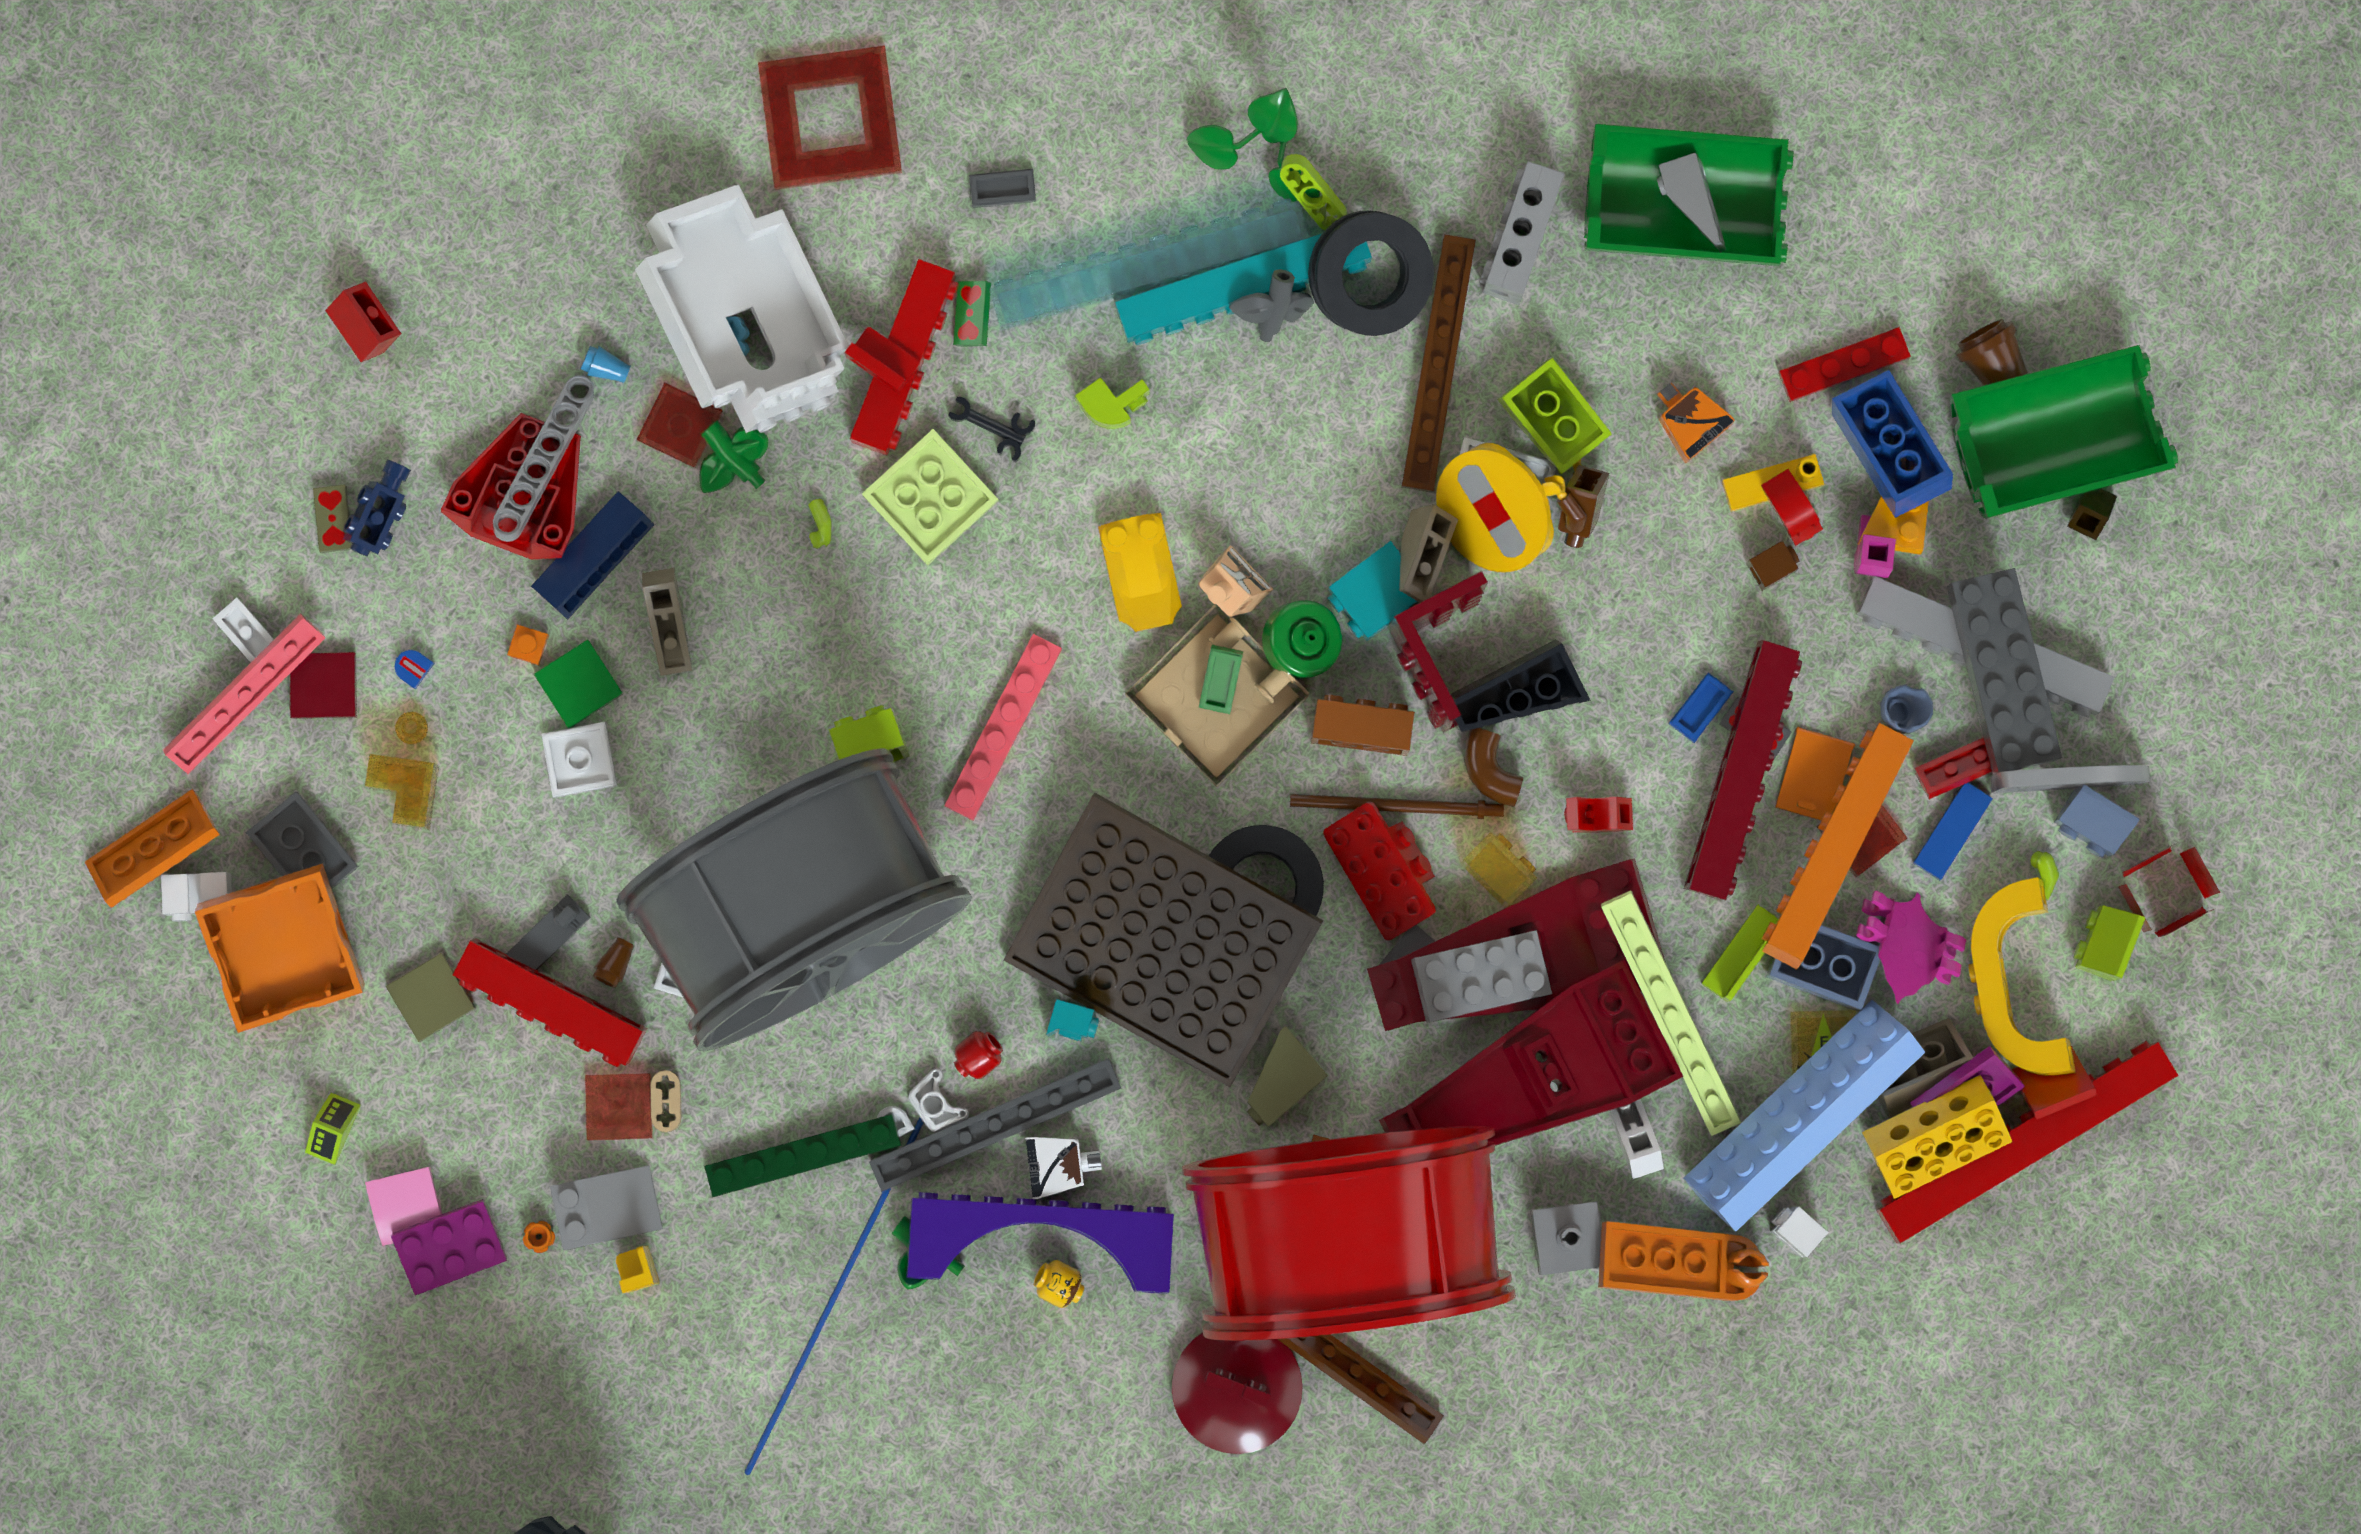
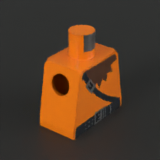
M1671 382L1657 394L1669 408L1660 416L1659 422L1685 463L1695 457L1735 421L1729 413L1697 387H1694L1683 396Z

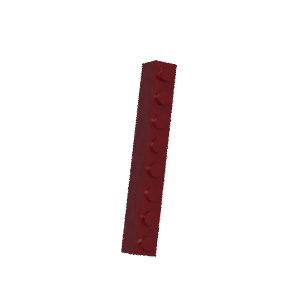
M1765 640L1757 641L1683 888L1685 890L1718 900H1727V896H1732L1735 891L1737 877H1734L1737 864H1742L1747 847L1743 845L1746 833L1750 834L1755 824L1756 815L1752 814L1756 802L1760 803L1764 794L1765 784L1761 782L1764 772H1769L1773 764L1774 753L1771 752L1774 740H1779L1784 723L1780 719L1783 709L1787 710L1792 700L1793 691L1789 689L1792 679H1796L1801 670L1802 660L1798 659L1801 651Z

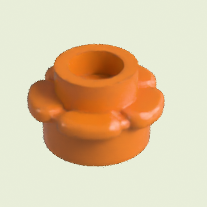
M545 1221L531 1222L524 1229L523 1243L528 1249H533L536 1253H543L548 1250L549 1246L554 1244L555 1233L551 1231L549 1223ZM537 1234L542 1235L540 1240L536 1239Z

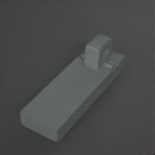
M567 894L506 955L534 970H538L591 917Z

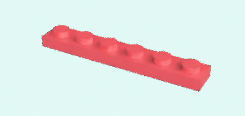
M300 613L163 749L165 755L189 774L325 639L324 634Z
M1035 634L1032 635L944 805L945 807L974 821L1062 651L1061 647Z

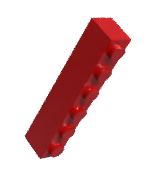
M918 259L888 339L918 359L920 366L900 394L873 377L851 433V443L888 456L890 449H897L902 432L897 431L902 419L907 420L913 407V402L909 401L913 389H920L925 372L920 371L925 359L931 360L936 347V342L932 341L936 329L940 331L943 329L948 315L947 312L943 311L947 300L953 301L957 293L959 283L955 282V272Z
M477 938L469 941L452 974L460 979L458 984L473 992L479 989L487 993V999L494 1004L502 1007L508 1004L516 1008V1014L519 1017L533 1022L534 1018L546 1024L544 1027L546 1031L559 1037L565 1034L575 1039L573 1042L575 1046L587 1052H590L591 1049L603 1054L602 1059L605 1062L619 1067L620 1064L626 1066L631 1062L648 1029L540 971L534 970Z

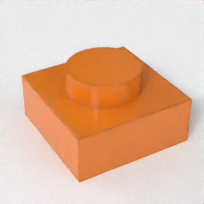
M517 624L507 655L539 666L549 635Z

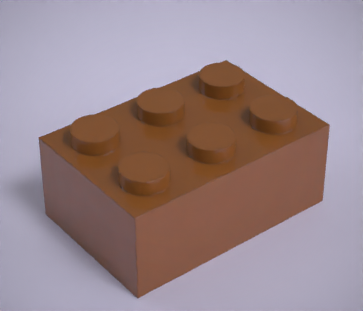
M1324 695L1323 700L1317 699L1311 744L1402 756L1408 755L1415 714L1413 711H1408V705L1389 703L1388 708L1375 707L1376 701L1357 699L1356 703L1352 704L1343 702L1344 697L1336 695Z

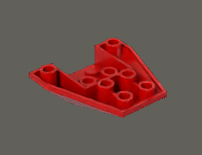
M520 413L453 482L441 508V513L469 536L531 560L562 558L574 532L581 441V435L576 433L521 535L513 541L506 542L497 538L493 531L494 516L545 423ZM547 438L542 442V447L546 451L552 452L560 447V443L555 438ZM536 464L530 466L527 473L532 478H541L546 473V470L543 466ZM524 491L517 492L513 496L514 502L518 505H526L532 498L529 493ZM504 518L499 522L498 526L504 532H511L517 527V523L511 518Z

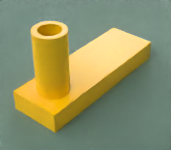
M1816 454L1722 480L1730 512L1768 502L1761 485L1786 469L1790 470L1803 491L1824 486Z

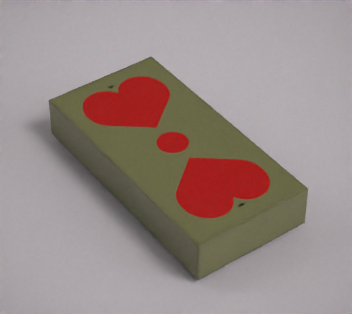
M336 485L313 488L319 552L351 550L352 543L343 540L346 533L343 531V528L350 516L347 486Z

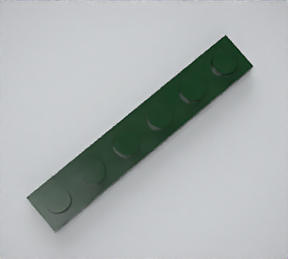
M894 1114L705 1165L704 1168L712 1197H717L902 1146Z

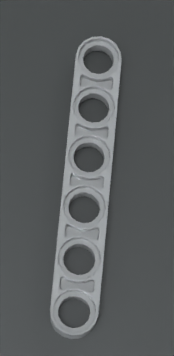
M574 376L566 382L493 519V531L500 540L506 542L513 541L521 535L594 398V385L586 376ZM576 385H583L588 389L589 393L586 397L579 399L572 396L570 391ZM567 411L573 414L575 418L571 424L562 425L556 420V416L561 412ZM547 438H555L559 441L560 447L556 451L549 452L543 449L542 442ZM536 464L541 465L545 468L546 473L541 478H532L527 473L529 467ZM524 491L529 493L532 498L528 504L518 505L514 502L513 496L517 492ZM504 518H511L517 523V527L511 532H504L499 528L498 524Z

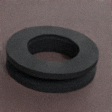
M1379 211L1353 212L1332 223L1317 240L1309 262V286L1318 308L1334 324L1357 334L1367 336L1385 335L1408 325L1424 308L1433 286V258L1423 236L1407 221ZM1379 240L1395 251L1400 263V277L1396 289L1386 300L1376 305L1363 306L1357 304L1347 295L1342 280V269L1347 256L1356 246L1366 241Z
M1271 825L1248 826L1224 837L1209 854V857L1233 870L1245 858L1257 854L1271 855L1283 861L1291 870L1295 881V897L1292 903L1317 916L1324 893L1322 870L1312 849L1294 833Z

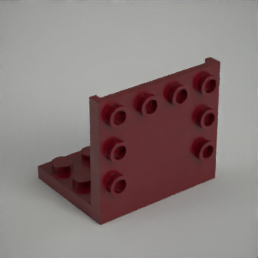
M1482 571L1394 616L1389 630L1401 652L1396 657L1404 672L1410 670L1415 679V682L1411 683L1414 692L1419 700L1425 698L1430 707L1426 713L1434 729L1440 727L1443 733L1455 727L1453 722L1461 716V713L1417 631L1429 624L1436 628L1448 622L1452 616L1451 614L1458 609L1463 614L1478 606L1488 584Z

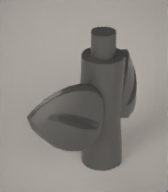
M1278 269L1272 274L1269 295L1264 293L1246 295L1231 302L1229 308L1241 319L1258 324V329L1261 331L1259 338L1264 342H1270L1273 335L1279 333L1283 320L1288 322L1297 321L1313 306L1314 300L1308 293H1292L1294 275L1289 271Z

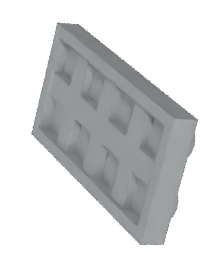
M1537 930L1411 959L1426 1023L1552 994Z

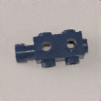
M388 459L382 470L384 475L381 482L369 481L368 485L362 487L357 497L359 505L355 514H351L348 517L343 531L346 532L343 540L352 543L350 549L368 557L370 552L379 554L381 549L385 551L388 548L393 537V533L389 532L394 520L399 521L406 510V504L403 503L405 495L399 493L398 490L402 481L406 482L411 470ZM377 496H379L382 502L378 508H375L373 504ZM365 525L368 528V534L365 537H361L360 533Z

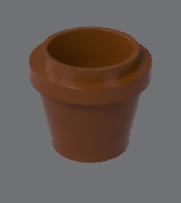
M2003 319L1994 321L1968 335L1958 343L1959 349L1955 352V355L1959 362H1964L1984 386L2028 373L2015 337L2017 330L2012 321L2006 323Z

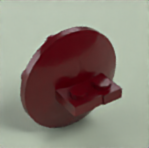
M1202 1332L1181 1353L1172 1378L1173 1403L1183 1426L1200 1443L1224 1453H1251L1273 1444L1286 1433L1294 1422L1302 1400L1303 1385L1299 1365L1289 1347L1278 1339L1214 1340L1205 1338Z

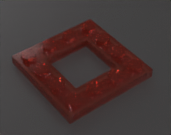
M885 45L758 62L775 190L902 173ZM858 83L866 144L803 152L795 92Z

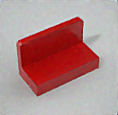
M867 327L855 344L852 342L844 352L847 359L898 394H900L920 366L918 359L871 327Z

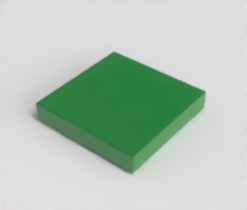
M588 639L534 673L537 681L568 729L623 695V692Z

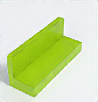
M1757 904L1701 984L1724 1001L1730 1002L1765 954L1762 950L1766 941L1761 938L1769 923L1776 924L1778 918Z

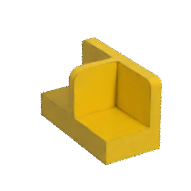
M640 1246L617 1255L616 1264L621 1277L619 1284L622 1294L660 1283L649 1246Z

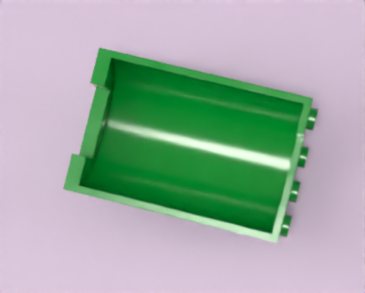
M1595 124L1591 151L1593 152L1589 163L1584 238H1587V242L1584 244L1585 251L1780 266L1781 263H1786L1788 244L1782 243L1785 239L1786 222L1780 221L1781 210H1786L1788 191L1782 190L1783 179L1786 171L1792 170L1794 151L1788 150L1789 139ZM1693 153L1697 154L1703 164L1726 251L1720 252L1675 206L1667 194H1661L1657 182V177L1661 176L1660 164Z
M2140 345L1951 395L1950 414L1952 418L1957 417L1958 420L1953 429L1958 457L1973 502H1981L1983 506L1978 508L1983 518L1999 516L2176 468L2175 464L2178 463V455L2173 444L2169 445L2167 437H2164L2160 421L2154 420L2151 410L2155 408L2153 395L2150 390H2145L2143 382L2148 377L2151 366L2147 353L2141 352Z

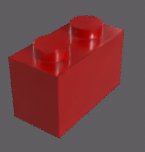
M366 281L343 290L325 310L360 362L383 354L402 334Z

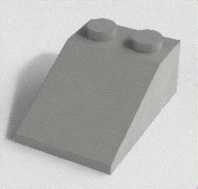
M649 1165L550 1186L563 1250H572L663 1229Z

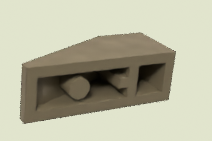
M1434 504L1411 510L1401 538L1399 590L1420 603L1429 599L1432 595L1458 521L1456 517Z
M669 568L642 573V589L660 676L692 671L675 569Z

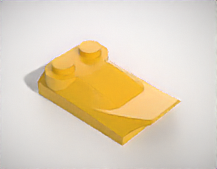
M1161 513L1139 515L1098 526L1119 622L1127 624L1135 632L1173 624L1177 612L1182 608Z

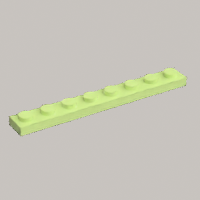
M1630 890L1602 903L1601 907L1664 1039L1684 1076L1687 1087L1711 1136L1740 1124L1741 1119L1632 891Z

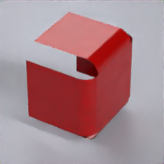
M2171 846L2123 871V876L2126 877L2172 852ZM2193 847L2181 852L2180 856L2204 899L2220 893L2197 849ZM2127 884L2119 886L2118 888L2132 913L2145 917ZM2202 906L2156 931L2155 934L2158 937L2168 935L2212 910L2206 911ZM2146 918L2141 928L2143 933L2152 930Z

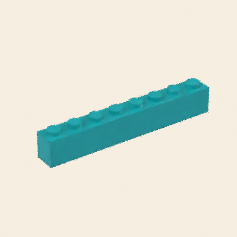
M1322 234L1116 301L1115 308L1127 343L1134 341L1135 345L1145 344L1154 339V334L1165 331L1166 335L1175 334L1184 330V324L1196 321L1197 325L1205 324L1215 319L1214 314L1226 311L1227 315L1234 314L1229 308L1231 302L1253 293L1269 295L1272 274L1278 269L1289 271L1294 275L1292 293L1305 290V284L1309 283L1310 257L1317 240ZM1367 241L1356 246L1347 256L1342 272L1348 270L1349 275L1367 269L1366 264L1371 263L1372 260Z

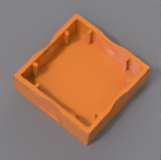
M323 863L197 904L195 915L209 954L220 972L222 990L238 1033L283 1019L285 1016L301 1009L320 1007L363 993L365 983Z

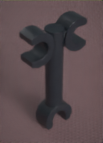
M956 398V402L962 404L965 410L960 415L949 412V418L955 422L967 420L1006 439L999 443L997 454L1001 455L1006 447L1011 446L1015 449L1012 461L1016 463L1021 457L1020 447L1026 435L1031 434L1035 429V421L1031 420L1029 426L1022 429L1017 425L1021 415L1016 412L1011 419L1012 428L971 409L969 402L965 398Z

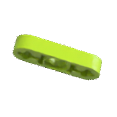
M1291 154L1284 158L1280 171L1281 180L1322 230L1325 231L1336 220L1347 215L1345 205L1306 157L1300 154ZM1315 188L1322 193V196L1311 198L1305 191Z

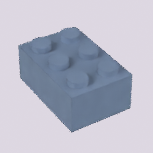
M1821 925L1798 969L1773 957L1766 977L1859 1011L1863 1008L1880 961L1878 957L1880 947Z

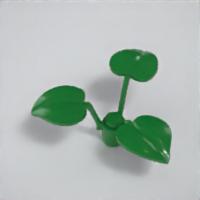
M1287 88L1260 96L1251 102L1248 107V117L1256 129L1240 142L1234 143L1231 131L1218 125L1201 126L1191 131L1186 140L1195 155L1209 167L1218 170H1226L1233 167L1238 160L1236 150L1242 148L1260 133L1269 143L1279 142L1280 147L1277 158L1279 167L1271 169L1268 175L1269 182L1280 197L1290 202L1301 204L1280 177L1286 144L1296 135L1298 129L1296 110ZM1310 188L1305 191L1311 198L1321 197L1318 189Z

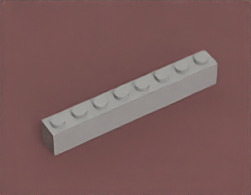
M1876 576L1871 579L1856 614L1863 618V624L1875 629H1880L1881 626L1893 630L1892 636L1906 642H1910L1911 638L1923 643L1921 648L1938 655L1941 651L1953 655L1951 659L1953 662L1966 667L1952 608ZM2034 643L2048 702L2059 705L2062 701L2072 705V712L2089 718L2090 714H2099L2115 677Z

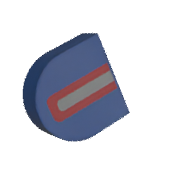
M407 650L396 658L394 667L397 676L416 690L435 663L415 650Z

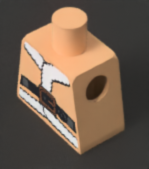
M1231 545L1208 568L1198 583L1200 588L1208 595L1209 600L1213 604H1217L1230 617L1253 611L1273 590Z

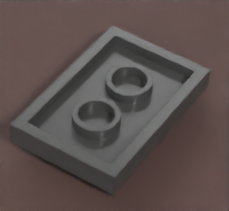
M297 791L246 832L281 876L323 863L331 889H333L359 867Z

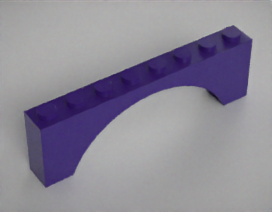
M919 1192L918 1198L911 1199L906 1278L939 1280L953 1259L965 1247L980 1237L1013 1225L1046 1224L1079 1233L1102 1247L1122 1268L1134 1292L1168 1294L1170 1292L1174 1214H1167L1165 1207L1148 1206L1147 1212H1135L1133 1205L1115 1204L1114 1210H1103L1100 1203L1082 1202V1208H1071L1068 1201L1050 1200L1049 1206L1036 1205V1199L1017 1198L1016 1204L1003 1203V1197L984 1196V1202L971 1201V1195L951 1194V1200L938 1199V1193Z

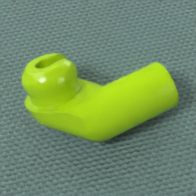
M815 499L808 504V507L818 530L811 532L809 538L813 548L818 549L823 545L825 547L828 546L831 542L832 519L823 499Z
M2036 851L2032 854L2030 863L2031 866L2039 871L2040 879L2043 880L2046 900L2048 901L2059 878V872L2051 854Z

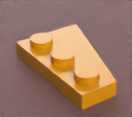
M1881 496L1857 545L1860 544L1864 534L1896 539L1895 551L1921 555L1924 550L1929 501L1895 518Z

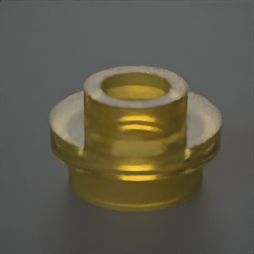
M407 712L398 718L395 731L398 738L404 743L417 744L426 737L428 724L421 714ZM409 722H415L417 725V730L412 734L406 732V725Z

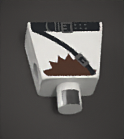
M1025 1138L1033 1199H1041L1084 1186L1083 1172L1102 1170L1100 1150L1080 1153L1078 1139Z

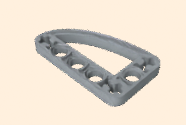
M2146 765L2086 766L2004 771L1990 777L1991 793L2075 789L2082 785L2090 788L2150 783L2149 766Z

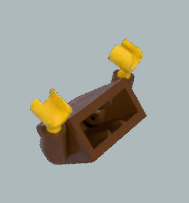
M1580 459L1573 465V476L1566 487V491L1562 476L1545 477L1546 483H1542L1547 497L1553 495L1558 497L1557 503L1562 509L1558 529L1566 533L1564 543L1573 548L1583 547L1585 538L1591 536L1599 519L1610 475L1608 472L1589 468L1586 465L1582 466Z

